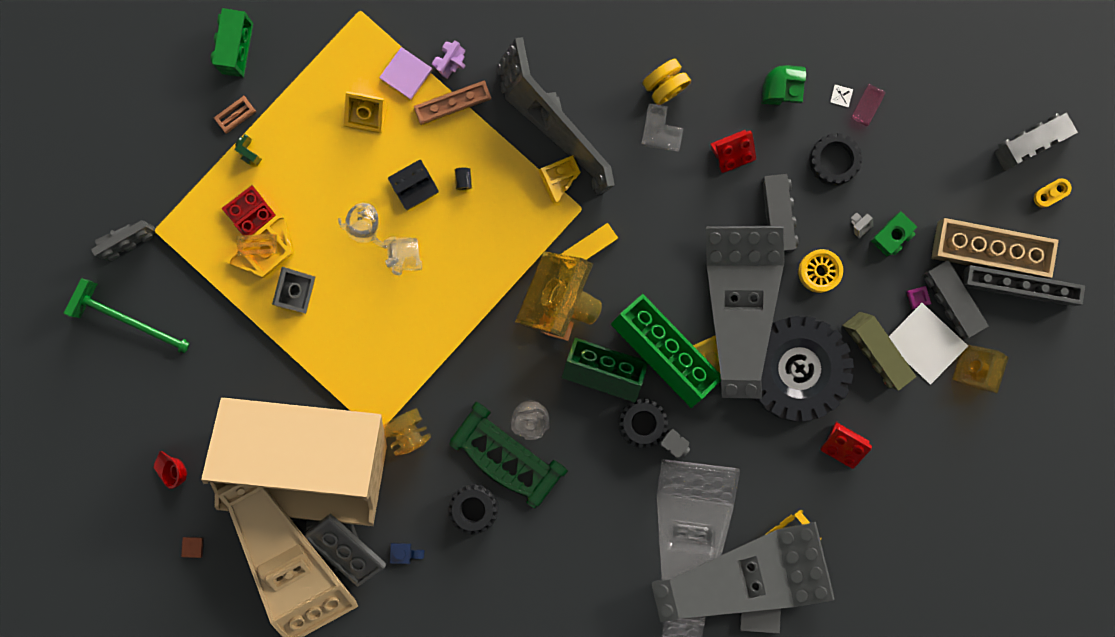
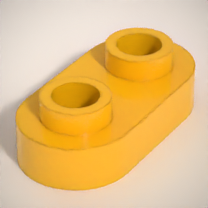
M1060 178L1039 189L1034 194L1035 204L1045 208L1068 196L1072 189L1070 182ZM1057 186L1061 187V192H1058ZM1041 195L1045 197V201L1041 200Z

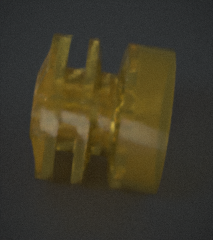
M417 408L383 425L385 437L391 438L395 436L397 439L390 444V447L393 448L397 445L401 447L393 452L395 456L408 454L422 447L432 438L430 433L421 437L420 434L426 431L427 427L417 429L416 425L423 420Z

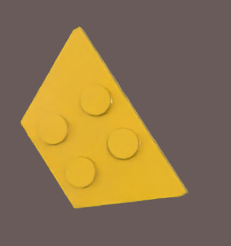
M278 213L224 261L265 278L293 254L283 213Z

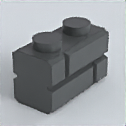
M673 429L667 430L664 438L658 444L676 458H684L690 451L688 447L690 442L684 437H680V434Z

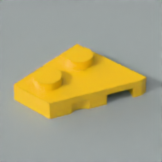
M573 155L538 170L553 204L561 199L560 197L568 190L573 180L581 173Z

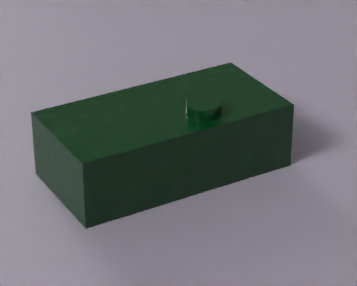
M574 338L561 378L636 402L648 363L645 360Z

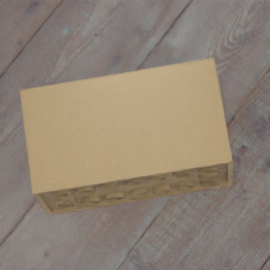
M221 398L201 480L203 484L210 482L215 493L216 510L229 511L228 507L218 497L217 490L228 484L266 488L289 518L321 521L331 513L341 523L373 526L387 449L382 416L375 413Z

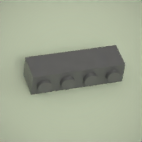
M787 174L764 176L762 187L767 226H784V253L794 252L799 245L798 236L794 233L796 218L792 216L794 200L790 198L789 190H792L791 179H788Z
M949 260L924 273L926 284L934 290L935 299L945 308V315L955 324V331L959 337L967 339L989 327Z

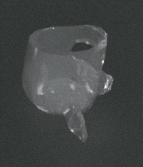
M360 203L353 206L347 214L345 224L341 218H338L339 227L346 231L351 239L360 243L372 241L377 246L386 249V245L376 238L379 218L377 211L371 204Z
M391 236L383 241L384 246L387 248V260H385L388 268H392L393 274L401 275L403 270H422L417 238H396Z

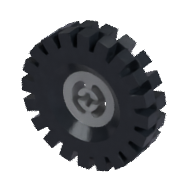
M792 316L772 324L761 377L762 397L761 399H755L756 402L759 401L762 405L761 407L768 413L771 412L778 418L790 421H809L828 415V412L834 411L840 405L839 402L845 399L849 392L848 386L852 384L854 375L851 374V368H854L853 358L849 357L848 352L851 351L848 344L842 341L841 338L843 336L837 330H832L830 328L831 325L824 321H817L816 318L809 316ZM794 355L802 356L803 360L794 361V364L789 365V374H787L785 366L788 359ZM808 364H810V377L803 383L794 382L793 378L804 377L803 374L808 373ZM801 365V372L796 373V366Z

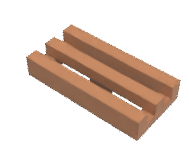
M243 96L215 116L214 119L224 133L227 134L256 113V110L247 98ZM245 102L246 105L221 122L222 118Z

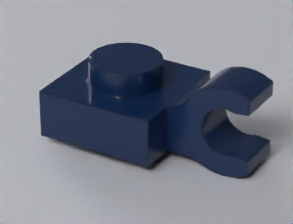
M391 543L390 563L410 564L411 558L423 559L425 550H411V544Z

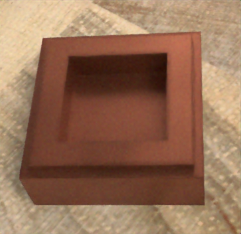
M183 537L181 557L202 558L204 538Z

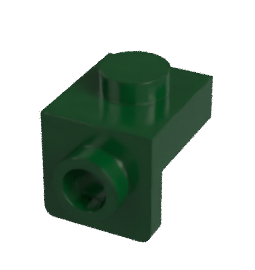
M244 134L243 137L237 140L234 150L242 155L240 159L249 165L253 162L258 166L262 159L247 149L252 139Z

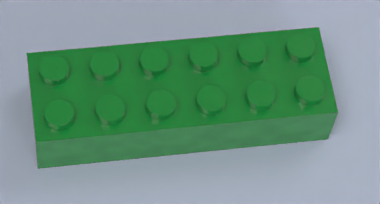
M644 294L640 295L610 324L690 408L701 401L720 382L721 374Z

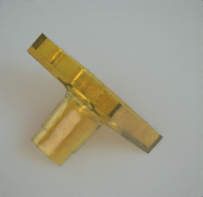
M543 252L515 322L527 328L564 337L571 318L589 325L593 324L601 313L602 303L583 291L593 263L581 257Z

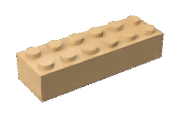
M943 218L937 223L931 259L949 260V262L962 265H972L1050 279L1053 277L1059 240Z

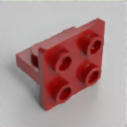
M746 130L710 143L711 150L719 161L722 173L756 160L753 133L751 131L746 132Z
M836 422L820 450L854 469L869 453L872 445L869 444V440Z

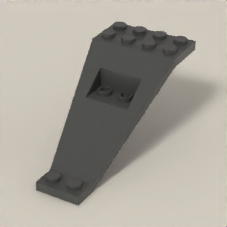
M523 37L515 38L497 64V73L501 75L502 80L500 83L501 92L504 93L505 99L565 153L569 156L573 155L575 161L593 177L592 187L596 191V195L604 194L615 186L611 166L562 112L560 98L556 96V92L546 93L532 78Z

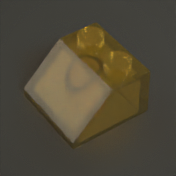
M968 345L960 355L953 380L980 390L998 393L1009 357L997 350Z

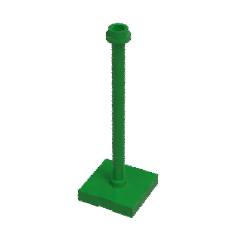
M81 278L64 314L70 317L81 318L85 308L89 306L177 347L179 353H186L190 345L186 339L180 341L92 300L91 296L97 283Z

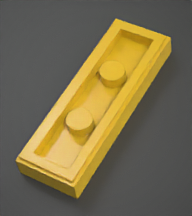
M606 223L560 255L569 269L573 270L618 240V237L610 225Z

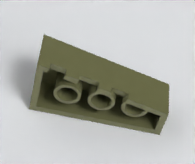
M859 312L842 325L872 363L875 371L884 378L883 382L889 389L893 388L899 391L916 378V375L875 316Z

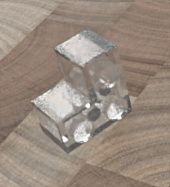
M649 103L641 145L678 152L681 145L683 128L665 125L667 106Z

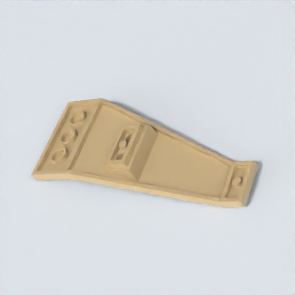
M228 484L217 490L218 497L229 509L269 621L282 637H304L358 607L354 597L266 488Z

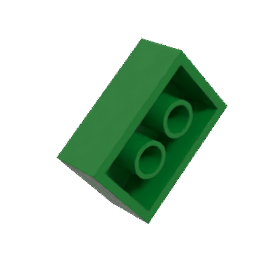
M222 8L221 14L218 15L217 19L219 28L218 33L216 32L214 35V43L216 45L215 50L211 53V62L221 74L244 77L253 22L245 11Z

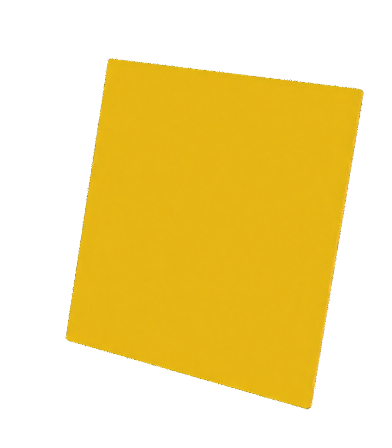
M359 11L244 133L252 139L247 149L262 159L258 166L253 162L249 165L240 159L242 155L234 150L236 147L234 144L156 227L155 232L350 411L381 414L383 427L385 428L577 217L582 208L565 192L560 197L561 199L553 204L538 171L539 169L470 107L420 125L414 106L452 91L432 73L429 74L412 100L382 81L379 77L401 46L367 15ZM346 91L385 99L387 110L381 133L344 126ZM422 160L439 193L406 210L395 193L388 177L412 163ZM462 167L471 169L472 189L456 190L454 169ZM251 185L255 187L276 215L280 212L283 213L293 254L265 278L224 261L250 237L244 238L231 219L222 210V207ZM391 256L395 257L394 261L391 260ZM282 267L315 276L306 314L272 305Z

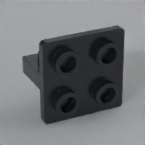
M418 160L388 177L395 193L406 210L439 193L422 160Z

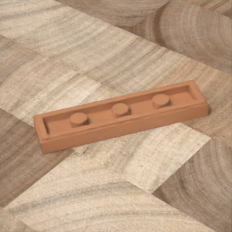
M484 80L415 105L414 109L419 123L422 125L491 100V96Z

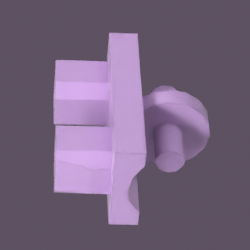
M455 40L453 43L445 42L442 47V51L445 53L444 58L436 57L432 62V65L446 79L449 78L452 72L455 73L458 68H465V64L462 63L465 58L463 55L465 50Z

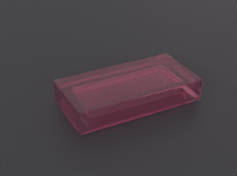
M868 84L851 118L868 126L886 92Z

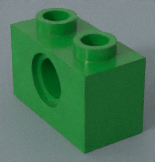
M900 211L874 236L871 242L885 256L896 255L902 249L901 244L905 240L908 242L915 235L913 231L917 226ZM892 231H896L899 234L898 240L892 238Z

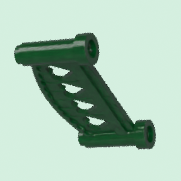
M476 401L471 407L473 410L450 439L451 442L449 444L456 450L463 448L471 460L487 476L505 488L528 498L526 503L536 509L561 476L564 477L567 474L568 469L554 459L549 465L489 421L487 418L491 411ZM487 435L486 450L484 452H480L478 447L472 446L473 439ZM502 446L501 463L496 464L493 459L487 457V452ZM518 458L516 475H510L509 470L506 471L502 468L503 463ZM533 470L532 486L526 487L524 482L518 480V475Z

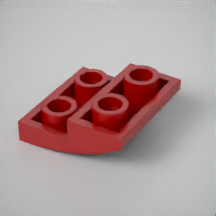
M253 185L222 207V210L245 239L276 216Z

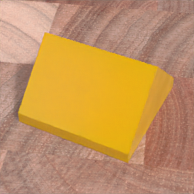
M346 91L344 126L381 133L387 110L385 99Z

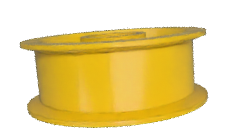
M819 249L812 251L802 259L799 265V279L804 287L812 292H827L836 287L843 276L842 262L836 254L829 250ZM818 266L824 268V276L817 274L816 269Z

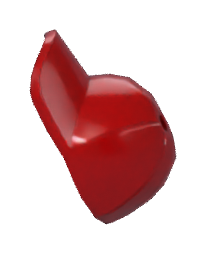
M163 451L159 452L154 463V469L164 485L173 489L183 484L187 479L188 473L182 461L177 458H171Z

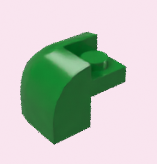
M784 65L772 69L765 77L763 83L761 104L781 105L782 102L802 104L806 68Z

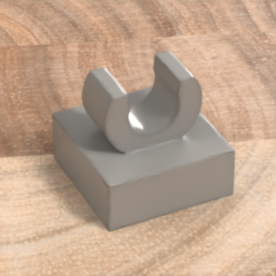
M855 213L851 217V223L854 225V234L859 239L873 227V218L869 214L862 218L858 213Z

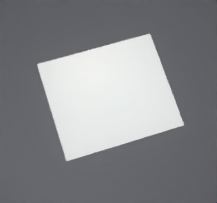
M923 303L889 336L905 361L930 385L968 347L963 340Z

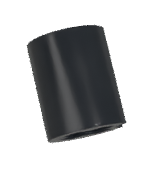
M467 167L454 169L456 190L472 189L471 169Z

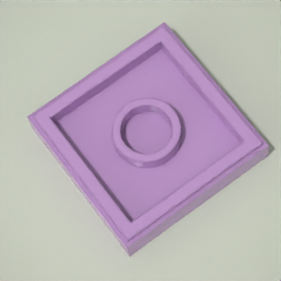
M401 47L379 78L412 100L433 69Z

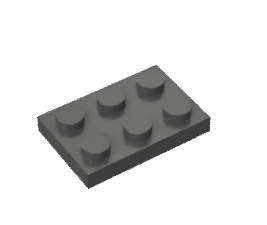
M141 220L92 248L91 251L96 257L113 261L120 257V253L136 248V244L141 241L146 242L152 239L156 233L155 227Z

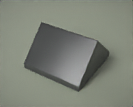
M282 267L272 305L306 314L315 276Z

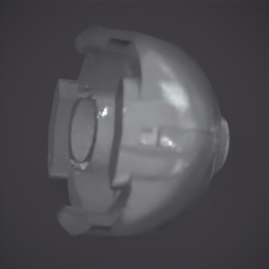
M525 401L519 404L512 413L511 429L514 434L517 435L518 433L524 436L526 440L541 438L543 433L550 428L549 413L538 402Z

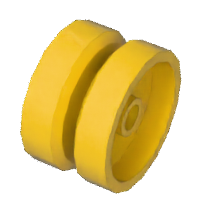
M677 59L664 63L650 73L642 82L647 92H653L652 99L658 106L674 98L691 83V79L686 73H679L682 66Z

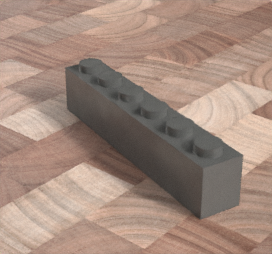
M972 265L963 268L961 280L965 288L1073 307L1083 305L1085 285Z

